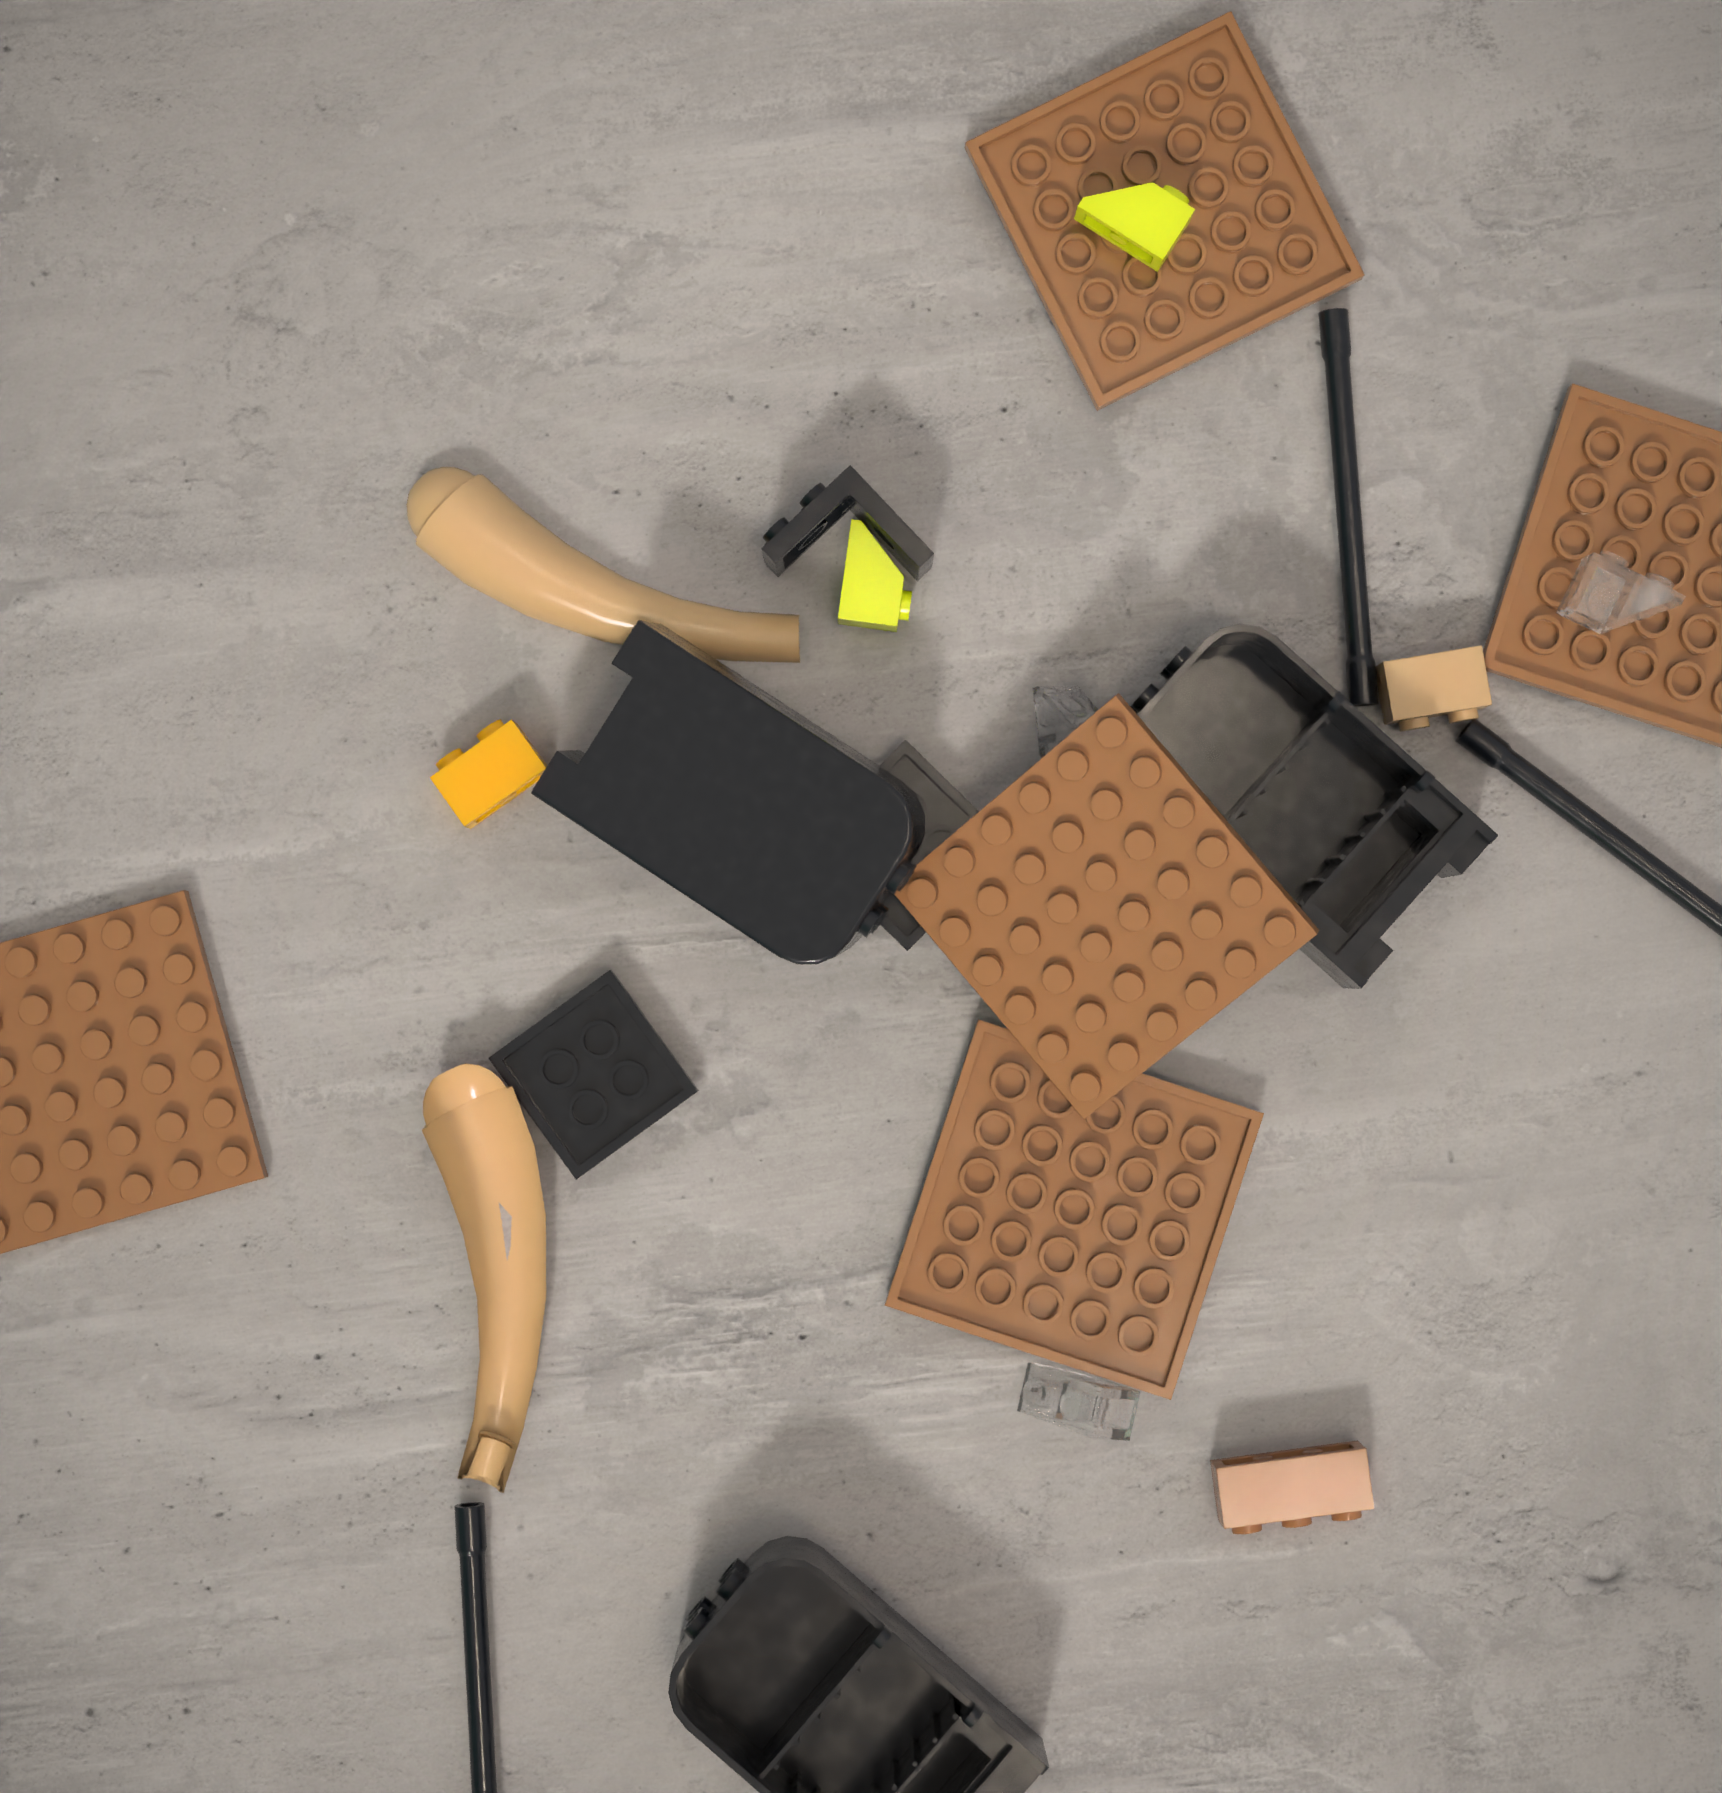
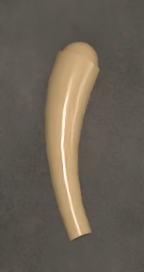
M455 467L435 468L425 473L413 485L408 494L406 504L407 517L412 531L417 536L416 545L466 585L528 617L603 642L619 645L624 644L636 623L642 620L664 625L718 660L800 663L799 615L734 611L679 599L629 580L565 543L522 510L484 475L478 474L475 476L468 471Z
M465 1063L438 1075L431 1081L423 1100V1116L426 1125L423 1127L422 1132L443 1177L460 1224L477 1296L480 1362L473 1422L457 1478L461 1480L464 1478L479 1480L490 1484L499 1492L504 1493L523 1432L537 1369L546 1302V1213L535 1146L513 1086H505L501 1079L489 1069ZM499 1203L511 1216V1243L508 1259L506 1258Z

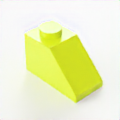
M1151 182L1083 197L1077 206L1074 220L1158 272L1190 223L1195 208L1188 205L1189 199L1178 189L1169 185H1164L1161 188Z
M851 519L838 624L897 632L898 620L908 621L912 591L903 590L904 576L861 520Z

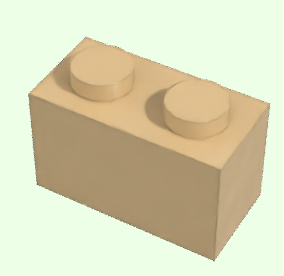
M1482 645L1384 661L1376 666L1377 687L1384 725L1399 723L1400 732L1430 727L1429 718L1448 715L1449 724L1478 719V710L1492 705Z

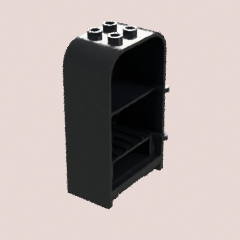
M639 620L611 663L632 677L630 683L586 753L581 750L556 751L531 794L782 959L797 965L820 964L850 949L862 936L867 938L870 933L874 934L889 911V908L883 905L890 893L895 895L897 891L901 892L917 867L911 861L917 853L925 834V812L917 794L902 780L662 624Z
M1240 623L1217 630L1193 652L1185 646L1161 671L1160 675L1167 681L1159 689L1151 683L1130 706L1319 929L1318 934L1299 949L1342 988L1362 989L1370 976L1394 951L1380 937L1436 875L1440 878L1462 875L1483 850L1498 837L1496 832L1436 780L1435 776L1428 770H1425L1349 702L1340 691H1337L1277 636L1260 626Z
M785 1536L770 1540L756 1550L745 1563L739 1558L735 1559L718 1581L721 1584L716 1590L717 1596L712 1601L704 1596L685 1619L688 1622L682 1630L685 1635L678 1645L670 1675L668 1694L673 1712L691 1734L759 1793H1025L1040 1774L1043 1775L1049 1768L1043 1739L830 1553L807 1538Z

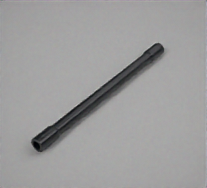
M1334 308L1320 311L1318 316L1321 355L1325 362L1347 646V660L1345 664L1348 701L1355 707L1377 705L1379 701L1376 662L1372 655L1350 373L1351 340L1348 309Z
M1477 719L1471 720L1456 739L1458 744L1489 767L1499 770L1722 937V905L1515 752L1509 743Z
M468 1502L455 1505L454 1510L456 1549L460 1558L472 1793H497L485 1551L487 1548L485 1504L482 1502Z

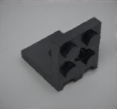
M851 465L827 487L822 483L813 487L800 501L799 504L803 508L790 522L783 517L764 534L763 539L766 543L761 548L764 563L779 577L850 510L917 582L932 568L934 553Z

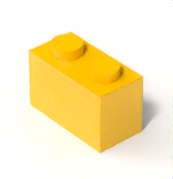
M501 719L496 720L476 735L480 742L465 753L460 748L455 749L436 763L439 771L432 775L430 779L464 827L472 829L536 784L547 767V764L520 726L512 719L506 724Z

